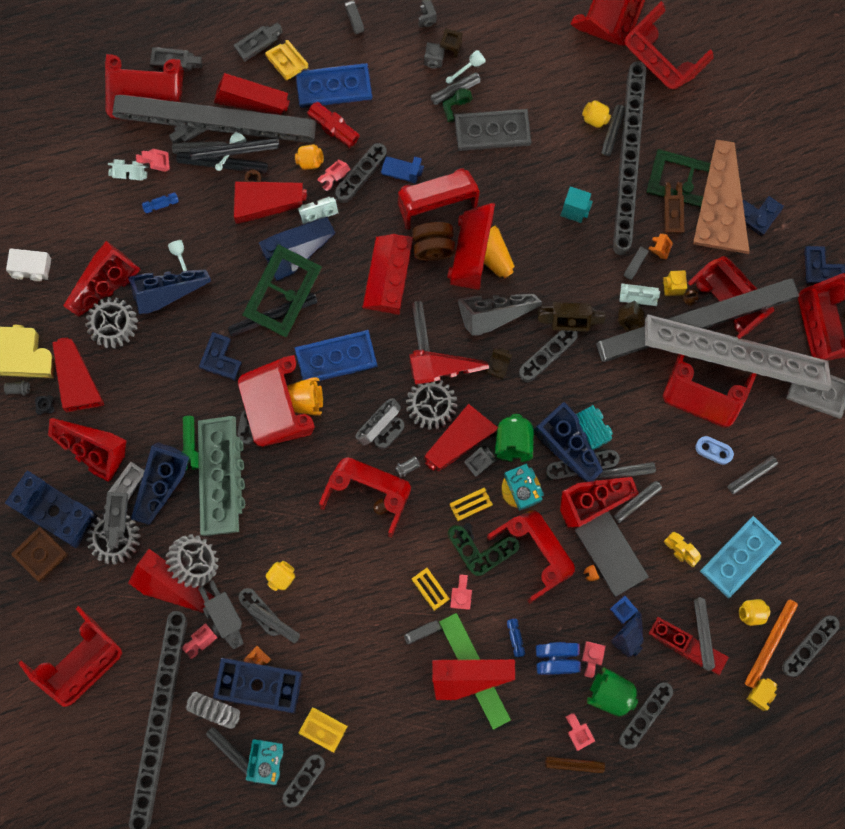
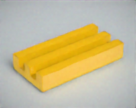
M485 487L449 504L457 522L493 506ZM483 494V497L460 508H455V506ZM486 500L487 504L459 516V512Z
M428 568L411 579L433 611L450 600ZM424 574H427V576L430 578L432 583L443 596V600H440V598L437 596V594L432 589L430 584L424 578ZM420 578L421 581L424 583V585L426 586V588L429 590V592L432 594V596L434 597V599L437 601V604H436V605L433 603V601H432V600L430 599V597L427 595V593H426L425 590L422 588V586H421L420 583L417 581V579Z

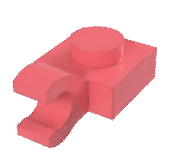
M153 148L149 152L142 151V155H136V162L150 163L151 169L163 172L170 170L169 153Z
M339 159L325 170L326 174L320 176L318 182L323 183L326 181L322 188L327 191L331 189L333 180L342 179L351 169L348 164Z
M459 575L458 588H452L450 608L470 610L472 590L466 589L468 575Z
M205 623L191 635L192 640L184 644L182 649L190 659H193L197 656L199 648L203 651L217 639V636Z
M585 642L582 662L587 663L585 677H594L596 665H602L605 651L604 645Z
M574 713L566 716L569 725L573 729L567 733L577 751L595 742L586 723L580 725Z

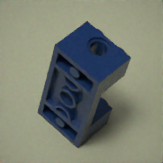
M28 470L5 501L6 505L76 549L91 528V523H94L98 517L92 510L69 498ZM57 506L59 514L54 517L50 516V509Z
M221 658L213 698L295 714L303 674L292 670ZM259 679L263 682V688L260 691L252 689L254 680Z

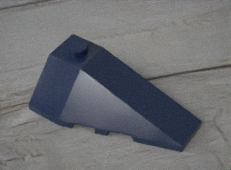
M328 217L275 234L259 242V246L267 263H269L278 244L306 259H310L311 255L336 233ZM282 259L274 277L276 281H279L294 274L299 267Z
M207 270L183 271L179 275L164 272L162 276L145 273L128 277L139 314H148L159 310L211 282Z
M563 402L534 428V434L584 481L591 482L603 472V469L594 450L591 449L587 441L586 433L583 432L577 415Z
M161 443L151 446L132 513V520L148 525L152 523L184 477L189 456L174 447Z
M639 611L631 617L610 641L628 658L632 655L636 657L643 649L641 647V644L644 642L642 613Z

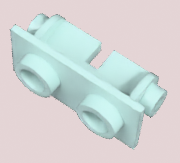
M114 159V163H108V165H112V169H109V176H112V178L126 179V173L129 172V179L140 181L147 179V172L144 171V168H149V166H145L143 163L132 161V164H125V160Z
M329 196L328 198L318 200V205H314V202L301 205L298 210L303 224L338 214L334 197L330 198Z
M621 284L619 302L630 303L635 300L637 304L657 306L660 291H658L659 288Z

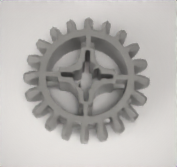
M108 297L105 303L101 299V305L98 306V304L94 303L96 309H89L92 315L86 316V319L90 321L85 323V326L89 328L87 333L92 335L91 339L93 341L97 340L99 346L104 344V347L108 348L110 343L112 348H116V343L123 346V340L129 342L128 336L134 337L135 334L131 330H137V326L134 325L138 322L137 318H135L136 313L131 311V305L126 306L125 300L120 302L119 298H115L114 302H112V299ZM110 310H118V311H119V312L116 311V312L113 313V314L107 313V311H110ZM102 316L103 322L100 328L97 329L98 320ZM126 316V324L122 330L120 324ZM107 318H108L110 321L115 322L114 324L116 325L117 328H115L114 325L109 324V321L107 320ZM110 332H115V333H117L116 335H113V336H106V335H104V334H108V333H110Z
M442 380L439 381V384H435L436 381L425 383V385L422 383L417 384L419 389L413 386L412 391L414 393H408V397L411 399H407L406 404L411 406H408L406 410L407 412H412L409 415L410 419L416 417L414 420L415 424L421 421V428L428 424V430H431L432 425L439 429V423L445 427V420L451 422V416L456 414L453 409H456L458 405L453 402L457 401V397L452 396L454 390L447 391L449 384H446L444 387L442 386ZM432 391L441 393L445 398L436 397ZM426 392V399L421 401L420 404H416L417 398ZM430 398H431V401L435 404V406H434V412H433V408L431 407V405H427V404H429V399H430ZM444 404H448L446 411L438 417L437 409L443 407ZM418 410L428 411L432 418L423 416Z
M104 513L103 520L99 517L96 518L99 522L97 525L91 523L94 531L88 530L87 533L92 535V537H88L87 541L93 543L88 548L90 550L94 549L92 555H98L97 559L99 561L105 558L106 564H109L112 559V563L116 565L117 558H119L121 563H124V556L131 559L132 557L129 552L136 553L137 550L133 546L140 545L135 539L141 538V535L134 534L139 531V527H133L136 522L134 520L129 521L130 516L126 515L125 526L128 529L129 538L124 536L120 538L119 545L124 544L126 546L121 551L113 553L116 548L108 546L109 538L105 537V532L102 531L105 521ZM99 538L106 540L107 552L101 549Z
M193 535L182 536L180 539L175 540L173 545L169 547V552L166 555L169 558L166 564L171 566L167 572H173L172 578L177 577L178 584L184 582L185 587L191 585L192 588H196L197 586L205 585L216 575L215 570L219 567L216 564L219 558L214 557L217 551L211 550L213 544L207 545V539L201 541L200 535L195 538ZM183 548H190V549H193V550H195V551H194V552H192V551H190V550H187V551H186V550L183 549ZM190 571L200 572L201 574H193Z
M193 692L187 701L186 709L193 714L230 729L234 728L236 723H238L240 711L236 708L197 692Z

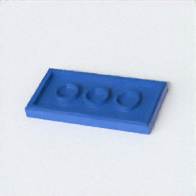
M367 63L306 70L296 75L300 108L311 107L316 102H319L321 105L372 99Z
M368 330L295 347L302 380L318 377L322 381L377 367Z

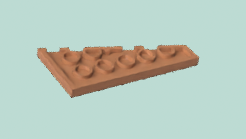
M716 140L693 244L749 254L735 143Z

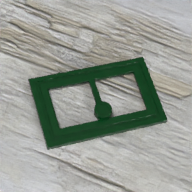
M658 149L646 193L664 197L665 186L659 185L665 161L691 167L688 180L682 186L684 203L701 207L703 197L691 194L694 189L691 180L694 169L709 172L711 163ZM671 188V195H676V189Z
M278 244L242 316L287 338L322 266ZM282 259L308 271L297 294L293 290L285 291L270 283ZM268 286L285 294L286 300L293 301L282 324L256 311Z

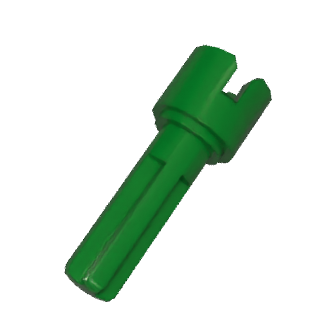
M184 416L183 451L181 452L189 456L188 463H191L192 470L199 469V453L195 451L194 417Z

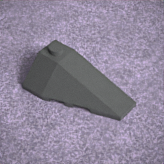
M535 294L511 295L510 298L493 295V299L471 296L458 299V305L465 328L471 335H482L541 306L542 301Z

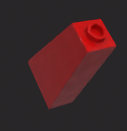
M224 73L217 87L214 103L267 114L282 115L283 111H287L290 100H287L288 93Z
M235 182V223L240 224L300 208L303 205V201H307V189H303V183Z
M60 338L58 341L52 342L64 411L67 413L104 406V401L73 340Z
M468 404L424 456L426 466L433 471L435 469L441 471L497 433L498 427Z

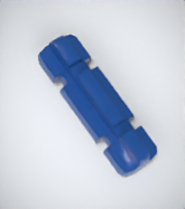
M173 192L168 194L169 196L167 197L164 195L151 200L152 202L142 203L144 212L149 213L153 209L158 210L167 207L170 203L172 205L178 203L177 194Z
M515 618L507 621V626L510 629L509 635L512 647H514V656L516 658L525 656L524 647L522 648L523 642L520 629H518V621Z

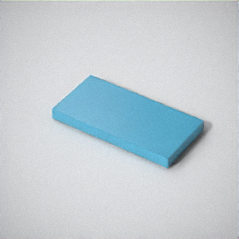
M752 516L700 572L727 598H730L780 546L781 542Z

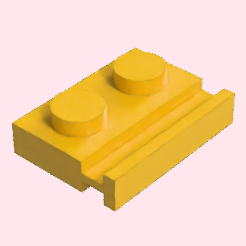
M286 40V43L283 45L279 44L267 51L266 57L285 80H288L302 72V69H307L308 63L292 44Z
M312 707L299 734L334 753L348 726Z

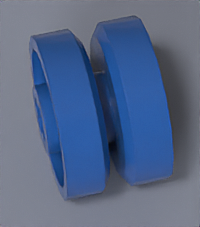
M554 642L536 645V656L538 658H549L548 661L537 663V674L580 673V661L568 660L569 657H576L580 654L579 644Z

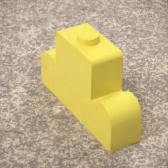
M22 325L0 327V376L54 378L55 358L49 350L45 348L38 349L39 334L34 328H24Z

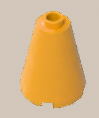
M495 225L490 229L484 265L499 278L502 276L507 278L514 272L512 269L515 266L499 228Z
M318 377L287 385L294 412L315 416L321 415L322 412L319 411V407H323L322 386L317 385L316 381H320Z

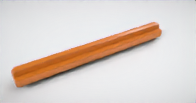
M788 600L752 667L745 681V684L750 688L756 687L798 606L795 601Z

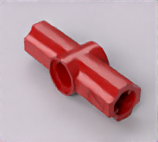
M319 102L313 103L307 112L309 117L321 125L325 133L331 137L335 136L349 148L353 147L360 137V134L349 127L339 114L330 112Z

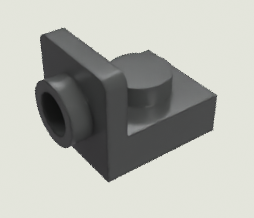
M422 0L420 10L423 16L418 18V25L420 28H427L436 23L437 14L431 0Z
M427 42L424 65L433 69L442 68L445 49L440 48V44Z
M483 446L466 459L464 463L477 477L491 464L495 463L497 459L495 452L490 447Z

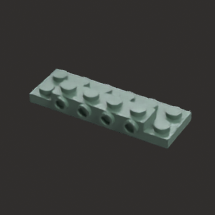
M228 416L198 421L200 535L239 532V514H242V509L245 508V500L241 492L245 487L244 479L241 478L244 462L240 457V451H243L244 445L240 437L236 436V417Z

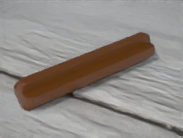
M547 757L545 763L547 768L594 773L605 772L604 762Z

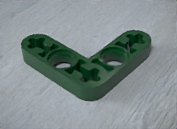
M454 525L448 530L449 540L468 570L476 576L485 574L515 554L519 549L518 540L512 536H506L480 553L463 527ZM454 530L461 531L459 534L461 539H467V541L461 543L458 538H453L455 535ZM507 541L514 542L512 544V549L506 548L505 550H503V552H505V555H503L502 551L498 548L499 546L501 548H505L507 546ZM466 545L472 547V553L469 556H465L462 552L463 547ZM491 551L498 552L499 557L496 561L489 560V553ZM482 557H484L485 560L489 563L488 566L485 563L480 566V571H477L476 569L473 570L475 568L476 562L479 564L484 562Z

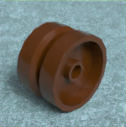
M430 222L412 229L413 241L417 243L414 245L415 258L423 261H435L449 258L455 254V242L451 240L454 238L453 226L451 224Z

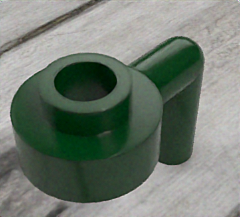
M465 88L459 89L453 98L443 102L442 105L448 122L455 120L451 106L464 105L472 101L473 97L470 90Z

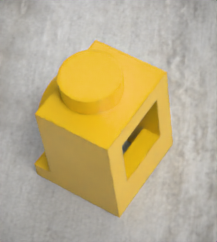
M686 270L670 271L668 277H663L665 296L684 295L687 290Z
M768 678L766 680L760 679L747 697V700L762 711L768 710L769 706L766 704H770L776 697L774 692L777 689V684Z

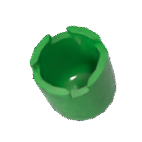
M512 414L510 417L500 421L495 454H497L498 459L512 462L513 458L521 459V462L533 459L534 428L532 423L520 414Z
M603 667V674L598 673L591 685L590 691L593 694L591 698H587V703L612 715L624 716L637 706L636 687L631 681Z

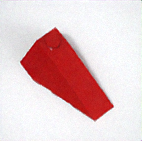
M106 241L90 261L63 306L79 317L93 308L94 303L98 304L101 299L111 296L121 286L124 287L129 284L128 277L135 276L141 269L120 250Z
M422 349L415 350L413 354H409L411 372L415 384L438 381L440 376L443 375L455 377L460 371L472 373L489 369V364L484 360L429 351L425 352Z
M55 418L49 419L48 436L64 450L69 449L75 454V459L78 462L83 461L89 467L88 470L92 474L108 482L111 481L125 457L126 440L110 432Z
M632 477L577 483L562 491L560 511L567 527H580L637 496L639 492Z
M148 549L137 564L128 584L146 596L204 613L202 608L205 607V601L198 588L200 587L192 588L191 585L185 587L184 582L178 584V578H172L174 573L167 572L171 566L167 565L163 558ZM206 591L209 600L215 597Z
M515 659L432 660L436 700H457L515 680Z

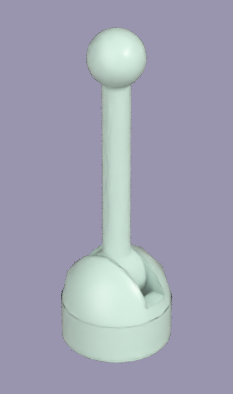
M478 50L473 52L469 59L470 63L453 76L447 77L446 82L451 84L453 79L470 66L478 67L485 63L482 54Z
M234 132L230 138V144L246 142V138L238 132ZM229 155L224 156L220 163L215 165L217 171L222 170V165Z
M182 240L168 244L170 252L178 256L183 271H187L181 255L184 251Z

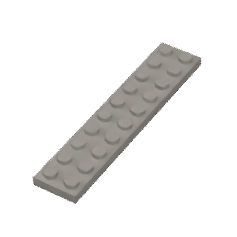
M647 315L645 319V345L652 348L702 359L707 362L753 372L817 390L829 392L832 387L829 362L827 360L741 338L738 339L730 335L652 315Z

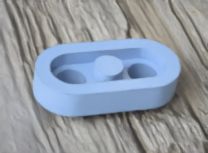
M704 436L696 442L695 448L697 453L721 465H725L733 459L734 453L732 448L720 441ZM702 444H706L708 450H704ZM720 452L725 454V458L720 457Z

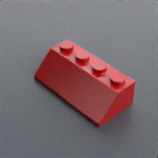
M398 234L376 237L363 309L400 315L413 237Z

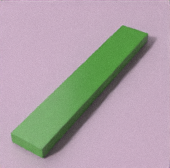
M457 613L439 621L457 660L480 659ZM494 687L475 693L492 729L511 721Z

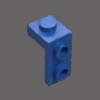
M387 156L385 157L381 174L417 183L418 176H422L424 166L421 165L422 159L414 157L413 163Z

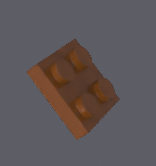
M39 526L11 555L38 582H41L68 554Z

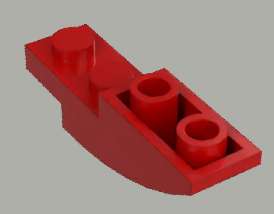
M658 617L649 635L702 667L699 640ZM713 649L715 668L711 671L720 675L729 657Z

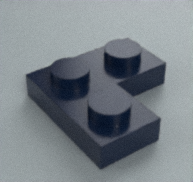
M768 196L758 210L743 199L746 226L760 236H763L784 206Z
M825 246L805 247L806 284H817L845 273V264H826Z
M212 332L199 368L236 381L242 362L225 356L231 339Z

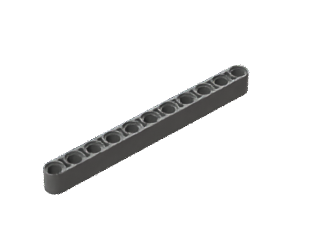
M639 61L631 64L626 83L613 251L620 256L628 253L633 238L646 66ZM633 71H638L640 75L634 74ZM631 88H637L639 91H633ZM630 105H636L638 108L634 109ZM630 121L635 122L636 125H635V126L630 125L629 122H630ZM628 138H631V139H633L635 142H634V143H631V142H629L627 139H628ZM626 156H632L633 160L627 159ZM628 172L632 177H627L624 173ZM622 190H628L631 194L627 195ZM627 207L629 212H624L621 208ZM624 224L628 227V229L623 230L622 228H620V225ZM618 242H624L627 247H620Z
M127 95L115 96L112 113L114 117L119 119L228 133L238 132L244 135L307 143L314 142L316 122L311 119Z
M787 279L667 320L707 329L797 299L799 294L794 280ZM645 326L596 343L602 362L650 347L645 345Z
M179 611L171 612L167 618L129 820L130 829H138L135 825L138 817H141L145 822L142 829H148L151 824L183 651L182 647L188 624L187 617ZM176 616L182 617V623L179 626L173 625V619ZM173 635H177L179 638L175 646H171L169 643V639ZM169 655L175 657V662L171 666H167L165 663ZM165 675L171 677V683L167 686L162 684V678ZM161 695L167 696L168 701L164 706H160L158 703V698ZM157 715H162L164 718L161 726H156L154 723ZM154 735L160 738V743L156 747L150 743ZM151 755L156 758V764L153 767L147 765V758ZM146 776L152 778V785L148 788L143 785V779ZM143 796L148 799V806L146 808H142L139 805V800Z

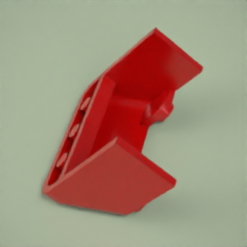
M661 1L626 36L625 43L627 48L667 88L677 89L700 73L714 59L713 51L710 49L695 65L691 62H685L676 69L652 45L659 36L658 29L653 23L666 11L664 3Z
M458 169L453 174L413 186L405 185L401 187L398 192V206L406 229L409 230L411 216L469 198L472 207L477 208L480 191L470 172Z
M726 256L709 262L688 282L689 285L697 283L696 286L701 292H712L719 301L757 290ZM771 307L735 319L734 328L739 333L736 337L740 339L747 335L772 314L774 308Z
M845 273L807 287L799 293V306L812 357L823 360L845 358V338L836 305L845 300Z
M679 354L663 392L665 403L718 426L730 427L737 419L746 402L757 374L752 372L746 379L744 387L735 385L730 388L727 395H724L691 381L694 369L690 364L683 362L685 355Z
M343 458L330 476L319 502L320 509H325L333 489L337 491L346 489L350 480L387 494L384 500L385 508L395 514L388 531V536L392 538L411 492L409 482L352 458Z
M529 510L511 519L488 534L486 538L489 542L506 530L515 537H521L529 533L550 564L541 574V579L546 587L528 599L529 604L570 578L575 572L574 563L541 514L535 510Z
M79 606L76 610L85 620L80 626L79 634L84 640L56 667L50 663H42L32 670L22 660L18 663L34 684L64 707L72 705L122 655L121 648Z

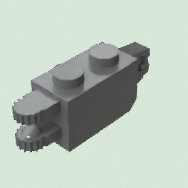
M211 581L209 582L210 587L216 595L211 600H209L205 588L202 586L198 588L205 601V607L202 609L208 619L212 618L215 624L212 628L216 636L221 635L232 649H236L244 644L239 631L242 621L227 593L220 594L215 582Z

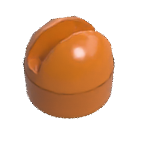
M594 564L585 568L583 574L589 573L590 575L585 578L586 580L595 581L600 579Z

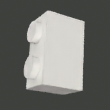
M10 249L6 271L15 279L26 277L33 281L48 280L51 257L47 252Z

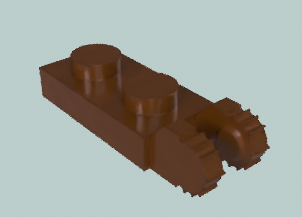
M665 182V234L684 233V195H682L681 182L676 184V195H671L670 182Z

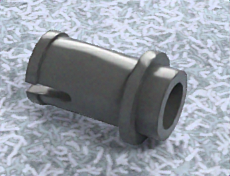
M25 380L15 383L5 382L4 392L6 395L22 394L25 396L30 393V383Z
M414 456L402 464L398 463L395 471L400 478L402 476L405 478L406 474L421 466L418 459Z

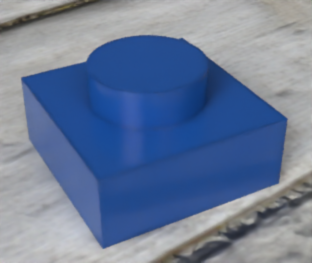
M626 596L610 608L611 612L622 624L638 611Z

